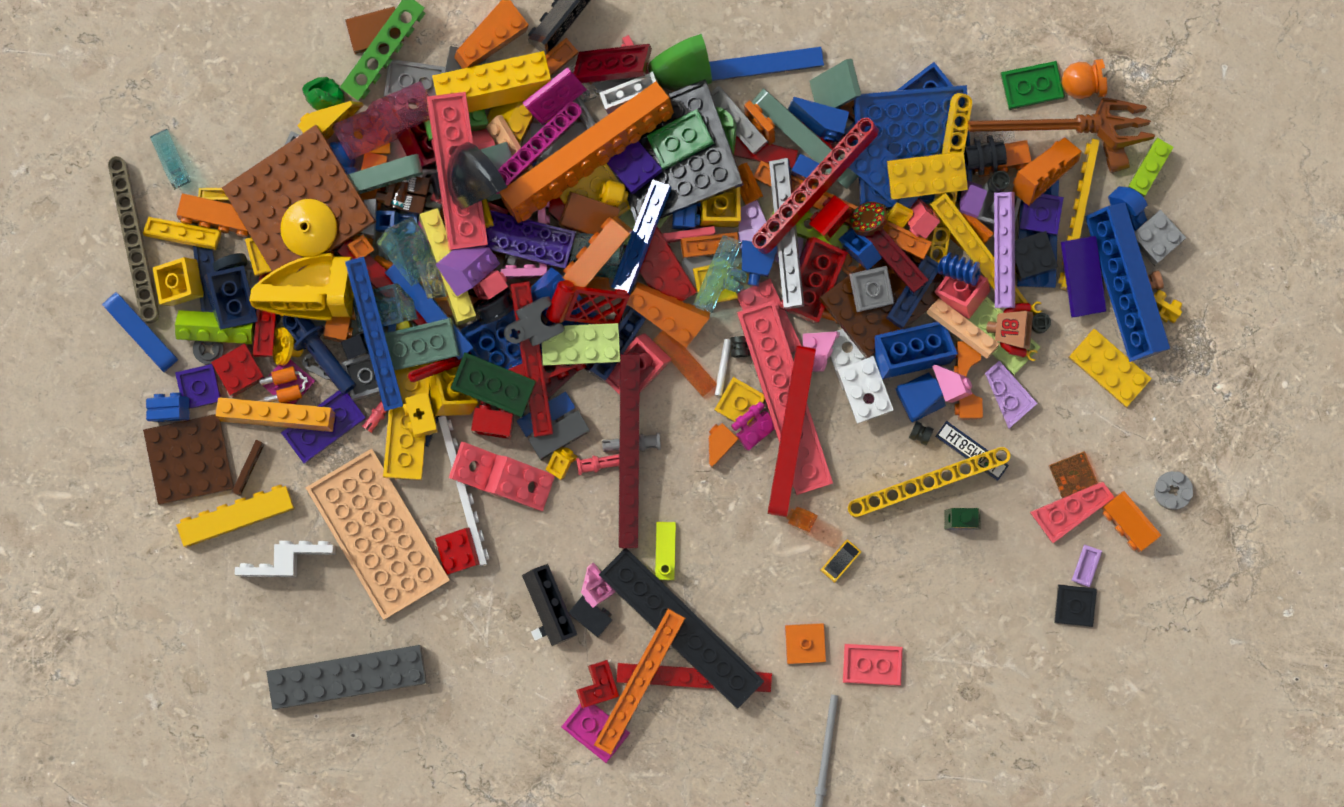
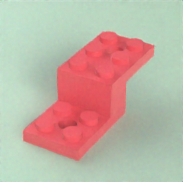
M461 442L449 475L450 479L539 511L544 509L555 477L541 469L506 456L494 454L465 442ZM472 461H475L476 463V469L474 471H470L469 465ZM530 482H533L535 485V488L532 492H529L528 485Z

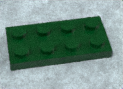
M464 352L451 389L523 417L537 381Z

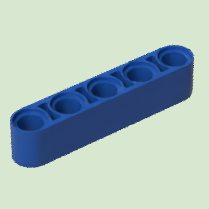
M117 292L102 304L164 373L178 361L177 357Z

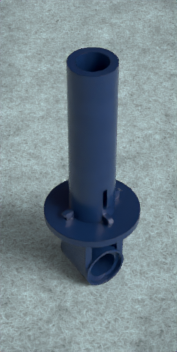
M284 315L283 325L297 341L294 349L296 351L307 349L342 395L353 390L356 383L320 338L325 329L323 325L316 327L310 319Z

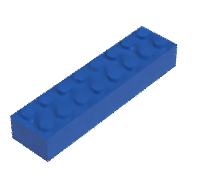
M1126 203L1110 205L1085 216L1090 235L1096 236L1100 268L1129 362L1145 359L1170 349Z

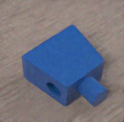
M742 240V273L749 274L747 285L758 287L760 276H769L778 246H775L771 252L764 254L754 247L752 241Z

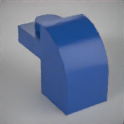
M1119 186L1108 196L1110 205L1126 203L1134 231L1138 230L1147 221L1144 209L1148 204L1144 197L1136 190Z
M376 211V230L378 232L392 235L417 234L419 216L399 214L396 211Z

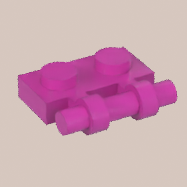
M762 402L749 407V411L743 416L737 417L735 419L736 422L731 425L734 431L741 428V431L736 436L746 450L753 448L775 429L769 413L764 411L760 414V411L765 408ZM753 417L754 420L747 425V422Z

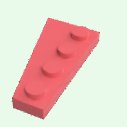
M1099 482L1035 509L1030 514L1049 540L1054 543L1115 497L1104 482Z

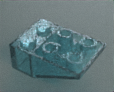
M412 217L387 228L377 240V244L411 286L438 273L424 231Z

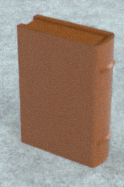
M395 6L345 19L355 54L367 50L395 11ZM394 27L390 30V36L393 39L400 37L401 32L398 28ZM382 43L379 45V48L388 46V44Z
M570 191L559 225L569 230L572 229L593 236L596 232L600 233L603 230L601 225L607 218L618 217L620 208Z

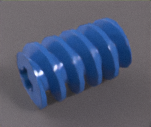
M949 252L941 258L937 271L940 275L944 274L946 277L958 279L961 282L964 281L966 284L971 283V285L975 286L980 277V263L977 261L973 265L972 259H969L966 263L965 257L960 259L957 254L953 257V253Z

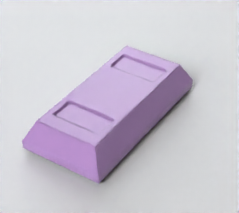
M1087 545L1083 546L1072 581L1090 587L1102 553L1101 550Z

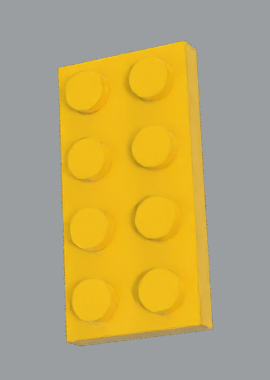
M963 151L887 161L891 199L968 190Z
M1093 329L1068 357L1124 407H1128L1152 379L1134 362H1129L1128 357L1096 329Z

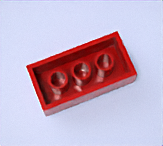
M816 237L808 238L799 258L804 306L785 309L782 299L779 308L811 323H819L825 309L819 298L834 287L848 252Z

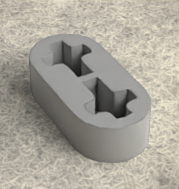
M310 353L303 357L302 364L305 369L326 380H331L328 376H325V372L321 369L320 365L318 367L314 365L308 367L306 361L307 359L311 360L313 357Z

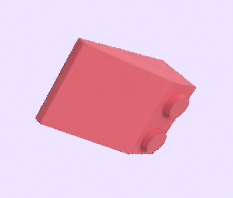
M645 333L637 336L624 352V354H640V392L672 360ZM620 362L616 364L606 380L619 395Z

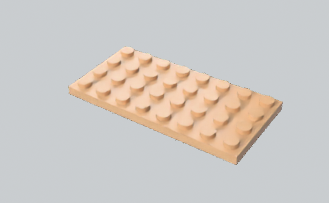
M371 448L307 486L306 490L382 619L385 620L446 584L450 579L390 478L383 477L384 468Z

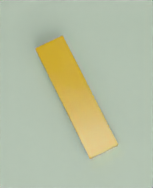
M148 217L143 230V235L146 237L213 250L217 249L222 235L220 230Z

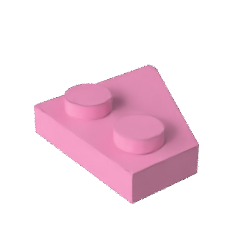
M840 332L803 334V346L816 348L812 372H822L825 370L827 360L833 351V344L836 338H839Z
M594 562L587 567L581 591L585 600L592 608L615 593L599 576L601 571Z

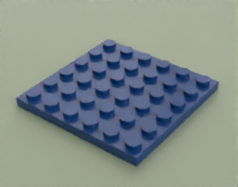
M967 85L861 93L860 97L854 99L855 125L862 118L871 119L878 128V135L875 140L898 159L942 154L951 98L956 93L967 95ZM963 97L958 101L959 107H962L965 103ZM960 116L955 119L956 126H959L962 122ZM867 126L864 132H868L871 126ZM969 131L967 132V138H966V144H965V145H970V132H969ZM957 135L952 138L953 145L958 143ZM965 160L966 178L972 182V170L967 169ZM858 177L860 205L866 202H878L884 207H893ZM957 191L956 201H960L961 191ZM935 194L923 195L919 199L929 204L934 201Z

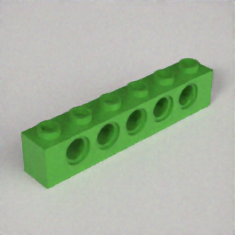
M402 0L340 88L359 101L360 98L364 100L370 92L368 89L370 84H376L381 77L379 72L382 67L386 69L391 63L392 59L390 56L392 53H398L404 45L401 42L405 36L409 38L415 28L412 26L415 21L420 22L426 14L423 11L425 7L415 0ZM409 12L412 20L409 23H403L401 21L402 13ZM394 27L398 28L401 32L400 37L397 39H393L390 36V30ZM386 43L389 45L390 49L387 54L379 52L380 44ZM372 58L378 61V67L375 70H371L367 65L368 61ZM359 74H364L367 77L365 85L357 83L356 78Z

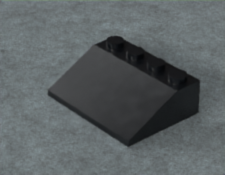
M554 0L551 5L553 8L550 12H545L539 20L541 22L537 28L533 27L529 32L528 42L540 52L544 51L546 55L554 48L591 0Z

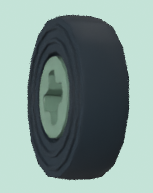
M243 253L222 257L213 263L214 271L239 266L245 267L247 265V258Z

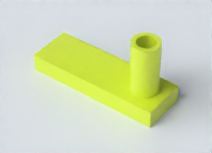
M656 522L655 576L659 580H674L676 522Z

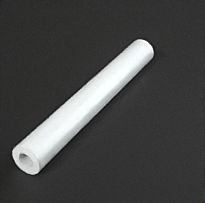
M724 339L715 396L722 397L731 347L729 339Z

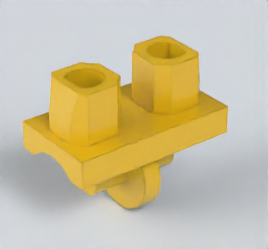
M1158 290L1154 297L1161 320L1166 323L1168 320L1175 323L1182 313V303L1174 299L1171 304L1164 301L1167 296L1166 293Z

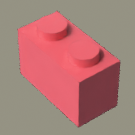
M918 198L910 208L913 210V216L906 224L915 236L919 237L921 235L926 239L940 223V220L934 210Z
M498 270L491 271L472 289L479 300L491 299L508 287L506 284L507 279L502 272Z

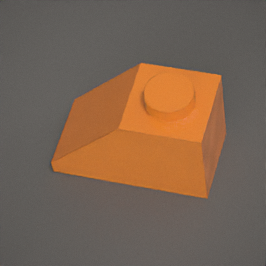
M723 423L719 426L715 424L709 431L711 434L708 438L709 466L711 468L739 440Z

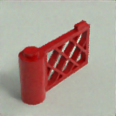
M569 280L560 281L552 297L551 305L546 312V317L554 323H562L564 320L591 324H619L630 295L627 293V290L623 289L610 291L574 286ZM579 293L588 295V297L580 301L577 300ZM599 296H605L606 298L598 303L594 301ZM621 298L622 301L615 306L612 304L611 301ZM592 301L593 306L584 310L582 305ZM609 303L611 308L601 312L599 308ZM577 308H580L582 311L576 315H571V312ZM595 310L599 312V314L594 317H589L587 315ZM613 312L616 313L614 320L605 318V316Z

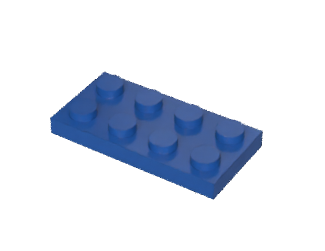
M874 139L848 168L892 206L898 202L910 209L920 196L891 199L887 161L897 160L898 158Z

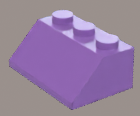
M476 246L453 249L435 265L455 295L459 296L478 284L500 263L489 247Z

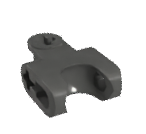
M550 296L542 297L516 310L519 320L509 324L504 329V336L507 341L517 344L529 338L531 345L535 346L565 330L561 323L548 326L544 325L541 321L542 311L551 305ZM512 329L516 331L519 330V333H517V338H514L513 336L510 337Z

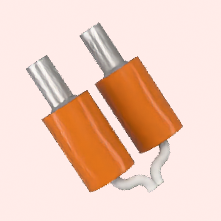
M294 366L273 371L271 372L272 376L259 379L261 386L269 383H274L276 386L297 380V374L304 380L302 389H300L298 384L276 390L277 394L265 397V402L279 401V403H287L301 399V392L305 390V383L308 382L307 377H303L301 372L296 371Z

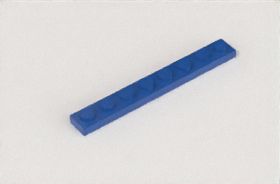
M364 256L345 261L384 411L402 407L403 402Z

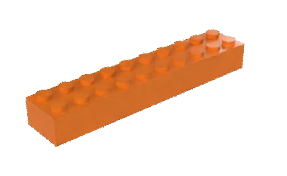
M655 81L508 185L507 188L500 191L499 194L505 207L518 223L529 219L532 213L543 209L549 201L560 197L563 191L574 187L580 179L591 175L594 169L600 165L603 166L608 163L611 157L622 153L625 147L631 143L634 144L639 141L642 135L653 131L656 125L670 119L674 111L668 95Z

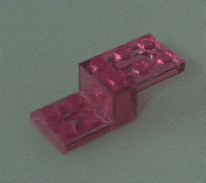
M421 81L373 101L366 111L334 124L332 128L349 159L352 160L399 139L405 130L430 120L426 98L429 95ZM414 102L417 105V109H411L408 103ZM359 131L363 138L357 139L354 136V132Z

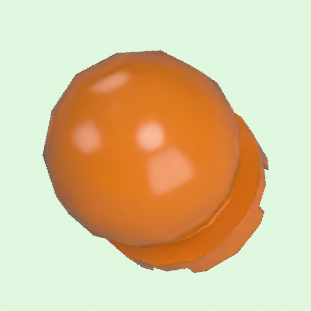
M1103 59L1094 60L1093 65L1087 62L1070 64L1064 70L1061 83L1064 91L1074 99H1085L1093 93H1096L1098 97H1106L1107 77L1102 76V69L1105 68Z

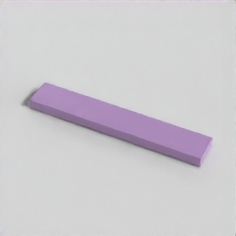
M1015 192L994 193L995 308H1015Z

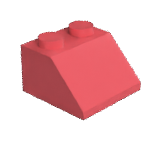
M980 275L975 286L971 285V283L961 282L958 279L945 277L935 290V294L962 316L970 319L989 294L990 287L988 278Z

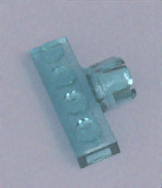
M725 235L722 236L693 304L695 307L713 312L723 289L736 293L742 291L744 286L740 285V282L746 283L747 275L743 270L733 267L734 260L742 244L741 241Z

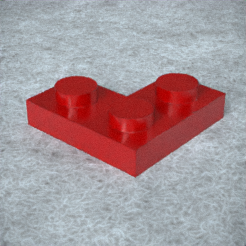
M608 660L589 665L588 669L593 685L576 690L581 707L586 708L619 697Z

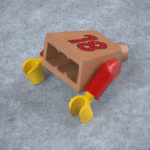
M1035 302L1032 305L1030 303H1015V308H1006L1003 313L997 315V322L988 321L987 332L996 333L995 340L1000 342V346L1009 354L1022 358L1026 356L1027 359L1035 361L1036 359L1030 358L1031 352L1038 353L1036 350L1030 349L1033 313L1042 312L1041 310H1035V305H1041L1042 303Z

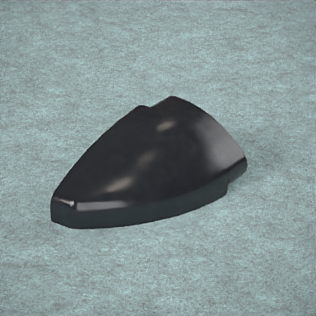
M466 142L453 149L447 168V183L450 196L456 206L465 209L507 188L499 171L477 146Z

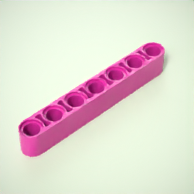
M568 103L498 169L507 186L513 183L575 124L582 112L581 107L577 103Z

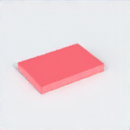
M844 644L843 683L901 686L903 647Z

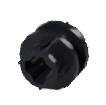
M992 135L987 136V142L981 143L979 137H974V144L965 145L967 169H977L979 175H984V168L990 167L992 173H995L998 170V166L1007 164L1004 141H994Z

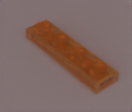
M661 331L652 339L672 359L671 362L702 397L717 385L687 349L670 335Z

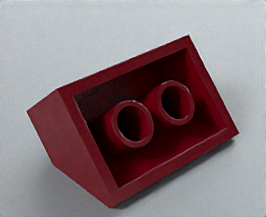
M428 104L401 113L390 122L406 156L418 154L422 169H428L436 165L431 140L429 141L424 125L425 121L430 120Z

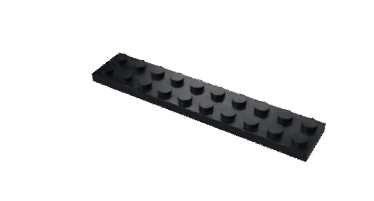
M624 548L599 574L655 631L668 609L685 617L686 619L671 646L737 710L764 683V680L627 548Z

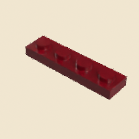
M884 229L874 232V235L864 236L873 243L882 259L913 294L928 282L926 276Z

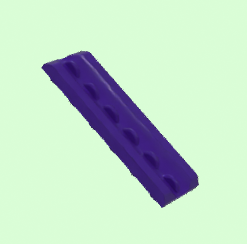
M490 210L494 226L486 228L488 245L484 246L489 247L494 252L561 269L567 267L576 235L575 231L531 220L518 223L511 215Z

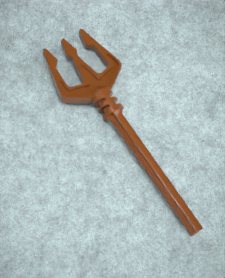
M1102 98L1095 114L1091 116L1089 114L1085 116L1079 114L1074 119L968 121L967 128L970 132L1032 130L1096 133L1112 149H1120L1149 141L1155 137V134L1140 132L1138 136H1119L1116 130L1129 127L1140 128L1149 125L1151 120L1111 115L1109 110H1128L1130 113L1135 114L1143 112L1147 108L1145 105L1112 98Z

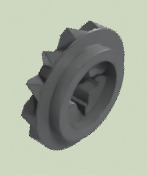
M195 341L193 344V354L199 362L212 364V361L222 356L224 345L222 342ZM202 344L213 345L212 351L214 355L209 352L204 354L205 348Z

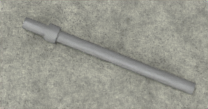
M831 695L818 787H815V807L823 806L824 796H826L827 792L825 786L838 695Z

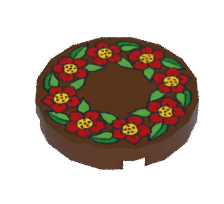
M866 202L859 205L850 216L851 228L857 235H874V232L882 230L887 223L888 215L886 209L878 202Z

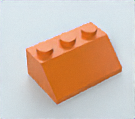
M1125 491L1116 495L1115 498L1102 507L1104 511L1102 513L1109 522L1113 521L1116 525L1115 530L1120 536L1124 535L1129 540L1127 544L1133 551L1141 552L1161 536L1159 531Z

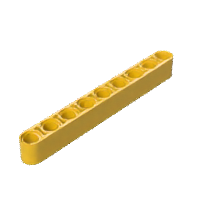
M956 93L951 98L942 154L964 152L968 121H970L972 99L969 95ZM963 97L965 103L962 107H959L958 101ZM960 116L962 122L959 126H956L955 119ZM957 135L958 143L953 145L952 138ZM957 191L948 192L949 198L955 205ZM943 193L935 194L934 200L940 197ZM942 221L927 238V240L932 242L927 256L938 263L942 257L947 255L950 231ZM942 230V237L937 240L936 232ZM935 249L939 250V256L937 258H933L932 253Z
M998 447L857 498L848 504V512L852 517H860L999 467L1009 461L1010 452L1005 447ZM998 451L1006 453L1005 461L997 460L996 453ZM984 457L988 460L986 468H981L978 465L979 458ZM962 464L969 465L970 473L962 474L959 469ZM948 470L952 473L950 481L942 479L941 474L943 471ZM926 477H931L934 480V485L930 488L923 484V480ZM907 484H914L916 492L908 494L905 491ZM895 490L898 493V498L895 501L889 500L887 498L888 491ZM871 497L879 498V506H870L869 499ZM859 503L862 511L859 514H854L851 511L852 504Z

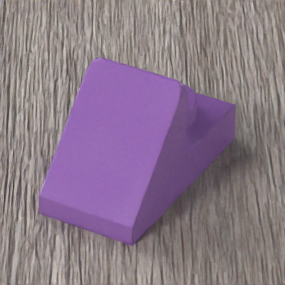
M967 180L968 190L961 191L959 211L977 218L987 195V190L982 189V185Z

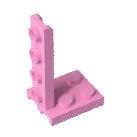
M548 202L543 209L538 210V222L550 225V215H546V208H549ZM539 263V268H536L534 264L524 265V268H517L516 265H505V269H501V272L505 275L506 279L541 278L548 271V265Z

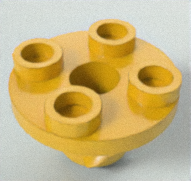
M285 327L275 329L273 360L276 365L280 366L286 365L291 357H300L304 350L296 351L294 349L297 341Z

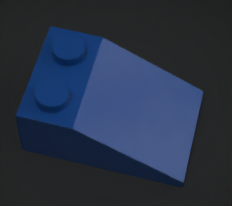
M793 97L788 106V110L820 138H824V141L828 143L839 142L843 136L849 115L848 111Z

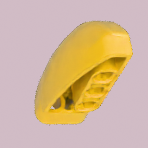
M325 253L294 260L274 270L254 285L249 301L252 307L297 318L330 321L332 317H351L354 295L345 261L353 258L333 257V254Z

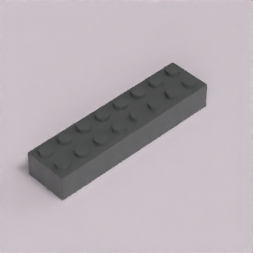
M421 645L266 671L273 710L427 684Z

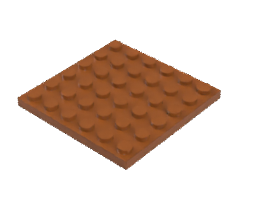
M314 125L222 187L272 272L287 263L304 258V256L297 255L289 250L281 236V221L285 212L291 205L300 200L314 199L321 201L333 211L336 217V238L331 247L322 254L332 252L376 222L318 125ZM306 223L302 226L303 230L307 229Z

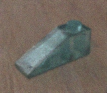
M168 129L150 136L166 176L174 190L192 182Z

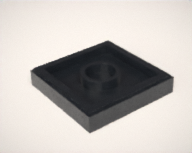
M1058 584L1054 623L1093 627L1097 589Z

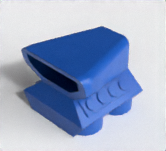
M930 372L905 384H900L895 388L899 400L912 423L946 406L941 388Z

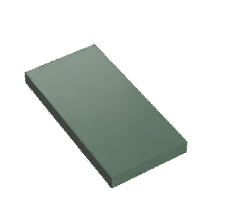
M852 59L842 61L809 81L814 102L838 109L861 96Z
M452 318L384 333L394 371L460 356Z

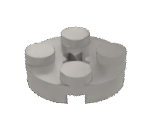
M1167 472L1157 479L1154 496L1162 507L1178 510L1190 502L1193 497V486L1190 479L1181 472ZM1171 485L1178 488L1176 496L1168 492L1171 490Z

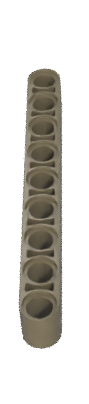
M114 156L108 162V169L139 314L145 322L155 323L159 319V310L128 165L121 157ZM121 162L122 168L117 171L114 170V164ZM125 180L126 186L123 189H118V183ZM124 199H130L128 207L121 206ZM129 217H133L134 223L130 226H126V219ZM131 236H138L137 243H129ZM136 254H141L142 260L134 263L133 257ZM139 273H146L145 280H137ZM144 291H149L150 297L142 300L141 294ZM149 309L154 310L152 318L145 317V312Z

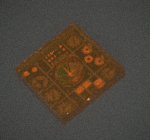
M1085 451L1049 465L1061 498L1098 483Z

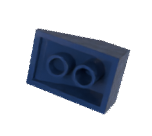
M244 266L207 273L203 277L207 296L220 330L258 322L255 308L252 307L249 301L251 292Z

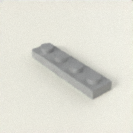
M718 86L711 92L716 107L723 108L734 117L737 127L736 135L755 155L768 141L724 90Z

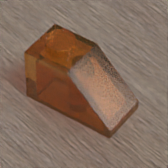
M797 506L795 510L791 508L786 517L789 520L787 525L808 535L818 515Z

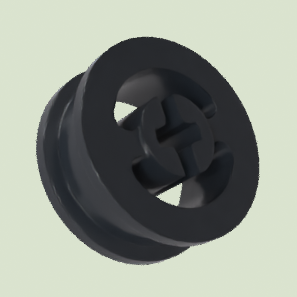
M509 287L491 299L478 300L473 305L474 311L478 312L480 316L479 321L481 324L494 322L514 309L513 299L509 294L511 291Z

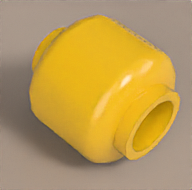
M608 180L605 184H601L599 198L602 203L619 207L622 202L627 201L628 191H625L623 183Z

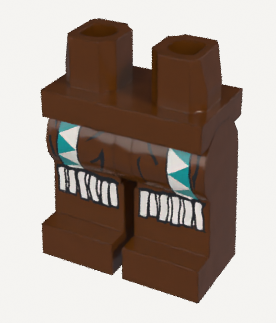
M414 177L388 185V191H377L375 199L377 202L384 204L386 208L419 216V214L424 213L431 180L425 177Z

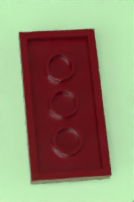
M650 44L580 51L573 74L581 83L645 76L652 48Z

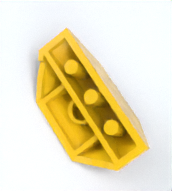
M524 101L497 106L489 123L496 116L502 115L521 146L534 116L524 106Z

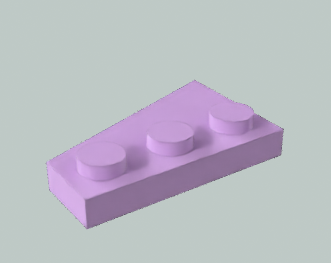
M1000 361L985 373L1008 429L1038 404Z

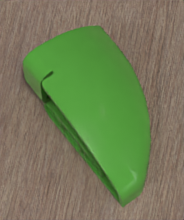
M702 34L675 44L660 53L648 64L649 73L653 72L659 85L668 90L677 91L702 80H706L708 84L712 83L708 53Z

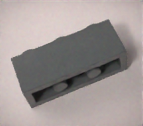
M574 410L567 412L563 415L564 419L557 421V419L553 420V434L534 437V433L530 434L531 438L528 440L540 461L553 454L555 450L565 447L590 432L578 410L576 412Z

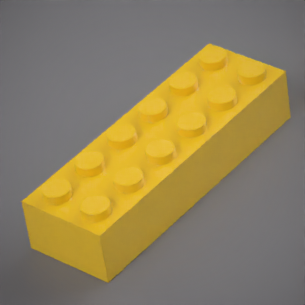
M544 51L432 75L436 95L466 92L468 112L527 100L551 81Z

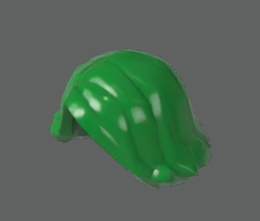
M318 77L307 82L302 88L306 101L317 111L345 103L344 93L339 85L335 83V80L328 77Z

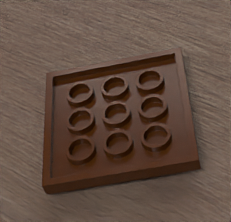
M216 414L143 430L158 505L233 489L234 484L222 425Z

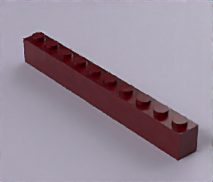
M620 354L619 548H638L640 354Z

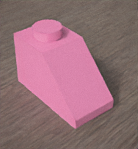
M932 366L946 402L954 403L972 394V384L969 378L942 366Z

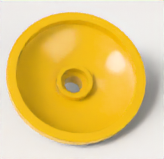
M304 199L294 203L287 209L281 221V236L285 245L293 253L300 256L312 257L324 253L331 247L337 235V221L333 211L326 204L318 200ZM306 223L307 229L303 230L302 226Z

